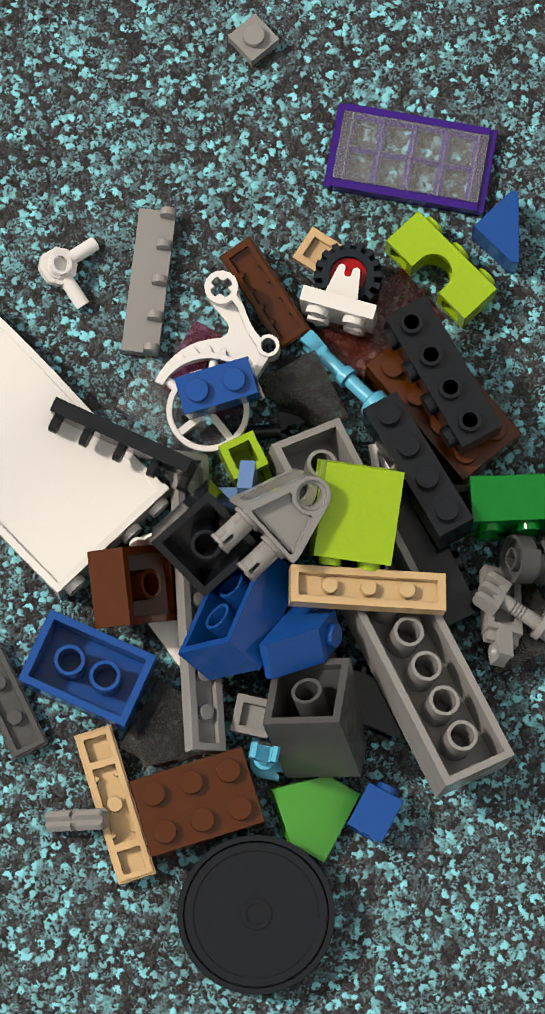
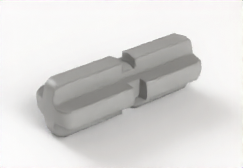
M105 808L48 811L45 814V828L49 832L106 829L109 826V812Z

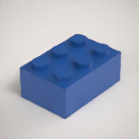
M276 559L256 578L255 582H252L244 574V571L238 567L209 594L203 597L178 655L209 680L261 669L263 662L259 644L281 620L288 606L290 564L284 559Z
M50 609L18 681L27 689L127 732L158 665V659L154 654Z

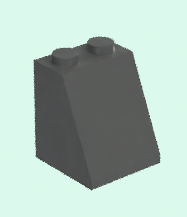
M328 658L324 663L271 679L263 726L272 747H281L278 760L286 778L361 777L366 740L350 658Z

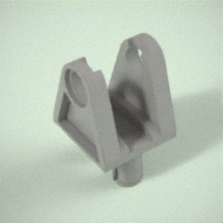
M297 468L287 470L233 496L229 502L235 507L236 513L210 536L228 554L251 530L257 531L262 541L236 564L252 582H255L256 578L276 559L282 560L284 558L291 563L299 559L330 503V487L322 478L311 475L305 470ZM307 484V493L300 499V490ZM318 488H319V489H320V491H319V493H320V494H319V498H318V500L316 501V503L313 504V502H314V500H315V498H316V495H317Z

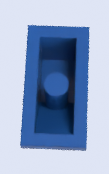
M291 607L259 644L266 679H275L324 663L342 642V628L338 624L336 610Z

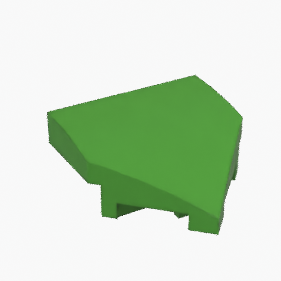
M308 777L291 784L279 785L269 789L271 800L275 802L281 826L279 830L280 836L285 837L288 842L302 849L310 857L325 863L360 794L331 777Z

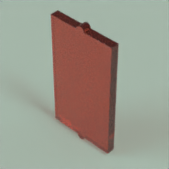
M401 269L382 284L376 301L373 300L371 304L377 305L378 320L374 334L365 332L364 336H355L342 330L343 325L332 322L318 332L317 335L329 348L330 352L345 366L351 365L357 371L356 376L360 379L365 375L366 365L388 348L381 334L384 331L385 317L424 296L425 289H419L408 274ZM429 301L438 318L441 317V314Z

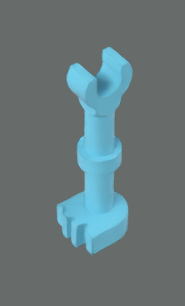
M311 329L300 338V341L304 344L302 349L310 357L321 362L335 376L334 381L341 388L347 387L363 403L362 416L364 408L388 396L382 390L371 391L356 376L357 371L351 365L345 366L330 352L321 338Z
M251 742L248 758H250L251 771L256 777L274 782L279 781V775L277 774L284 773L278 760L281 747L261 745L258 742Z

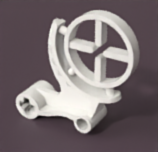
M224 270L211 273L206 279L204 287L209 303L228 324V333L221 338L199 341L182 349L166 363L155 380V383L160 386H167L171 389L166 405V415L173 434L186 447L202 453L218 452L219 445L244 434L250 417L249 403L243 404V419L234 435L231 434L216 414H211L210 420L226 441L210 446L198 445L187 440L184 436L205 419V416L189 420L179 429L176 428L173 418V406L178 390L175 380L171 377L180 369L193 363L209 361V367L218 365L219 362L226 363L248 356L253 363L258 380L269 362L276 361L281 353L279 340L275 336L266 334L259 337L242 303L235 276ZM219 283L223 287L230 285L228 287L230 294L227 297H224L222 294L214 296L217 293L215 286ZM267 344H273L275 349L270 353H266L263 351V347ZM259 384V388H260V391H261L262 399H265L264 393H263V391H262V389H261V386H260V384Z

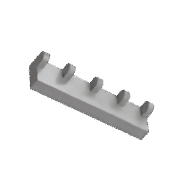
M164 206L161 207V210L139 208L121 346L122 354L159 358L177 218L176 209L173 207Z

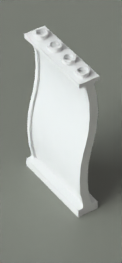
M0 317V536L61 599L67 593L69 596H73L87 582L84 578L89 573L87 552L116 548L122 541L125 544L130 543L142 531L140 524L150 515L156 518L169 506L170 502L167 499L170 497V488L156 476L155 478L146 476L147 468L128 451H126L122 461L118 463L112 460L113 453L117 447L93 436L89 445L85 448L78 444L83 431L64 422L56 434L48 431V426L54 416L50 408L56 397L91 413L93 412L57 373Z

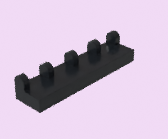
M55 398L50 408L54 416L48 426V431L56 434L62 423H67L83 431L78 441L79 445L86 448L93 436L117 446L112 456L113 461L120 463L126 451L150 461L146 476L155 478L161 466L180 475L181 478L176 489L183 493L186 491L197 469V465L192 458L63 399Z

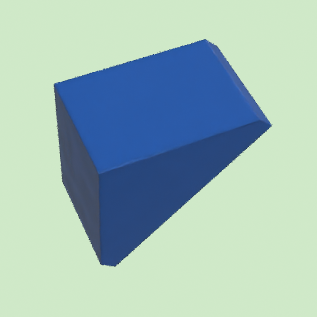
M510 191L474 226L471 236L507 273H516L519 265L518 191Z

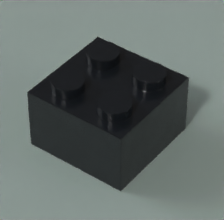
M209 478L153 527L151 543L204 597L238 568L236 564L262 541L257 531L251 530L227 554L211 538L210 535L215 533L236 512L234 510L235 507L229 502L230 499Z

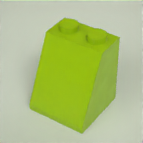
M317 459L316 476L327 482L331 492L330 503L310 537L309 553L319 556L318 563L341 566L342 560L357 561L356 568L368 571H376L380 569V565L391 566L405 472L389 468ZM318 488L317 495H316V498H315L313 504L316 503V501H317L318 498H319V494H320V493H319V491H320L319 488Z

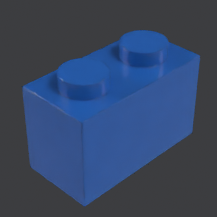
M248 356L174 378L184 415L190 420L262 399L253 363Z

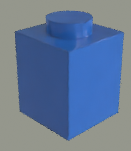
M381 781L376 786L368 783L346 828L381 845L403 803V800L397 798L399 791Z

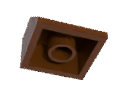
M154 545L118 547L87 552L95 629L177 620L175 568Z

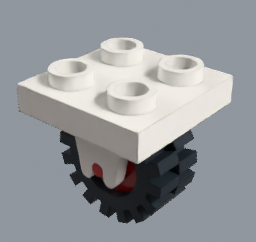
M344 241L345 245L339 246L336 243L332 245L330 251L326 249L322 253L321 260H317L315 265L316 271L314 272L316 288L303 285L299 299L302 314L307 316V321L316 325L328 326L329 322L342 325L344 332L355 336H364L365 332L374 334L378 320L377 305L371 304L373 300L376 301L382 288V271L379 259L374 257V252L370 248L368 250L364 249L363 244L357 243L356 246L351 245V241Z

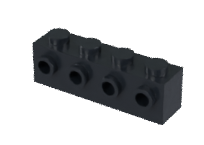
M424 295L386 316L383 325L384 331L381 332L382 337L391 352L397 350L402 358L403 363L400 366L410 384L416 382L423 395L420 396V401L430 417L435 415L440 422L442 428L439 429V433L449 449L455 448L459 456L499 435L503 426L426 296Z

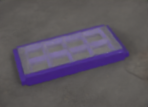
M339 103L323 188L474 216L475 214L483 216L498 131L487 127L350 103Z

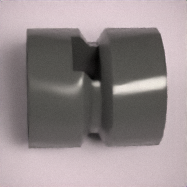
M508 535L504 539L499 553L501 576L513 584L529 585L535 583L537 585H545V536Z

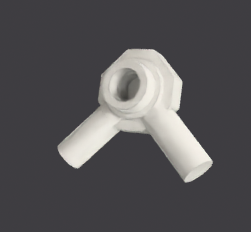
M90 237L71 250L54 247L40 256L38 271L46 283L58 287L62 286L77 310L89 303V300L74 279L77 263L98 251L99 245L94 238Z

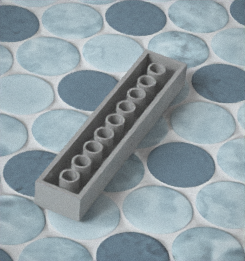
M339 417L271 444L266 456L272 477L295 468L305 470L309 474L316 476L317 459L364 465ZM307 484L300 490V499L307 493ZM396 530L391 566L380 565V569L419 572L399 531ZM310 539L307 543L308 548L310 546ZM312 555L317 566H331L318 563L319 556ZM342 560L341 566L334 567L356 568L357 561ZM340 609L436 798L504 768L515 756L442 615Z

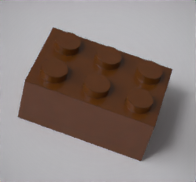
M242 747L129 781L153 860L265 826L264 817Z

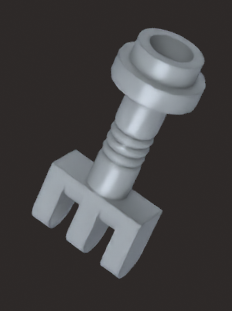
M488 571L483 582L478 587V591L472 598L473 604L491 616L500 607L532 628L531 638L534 640L540 638L545 642V612L540 616L523 604H520V602H517L516 599L507 594L513 583L494 571Z

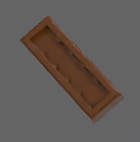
M252 236L247 237L219 256L228 271L235 276L239 288L268 333L279 340L281 350L303 337L310 329L313 330Z

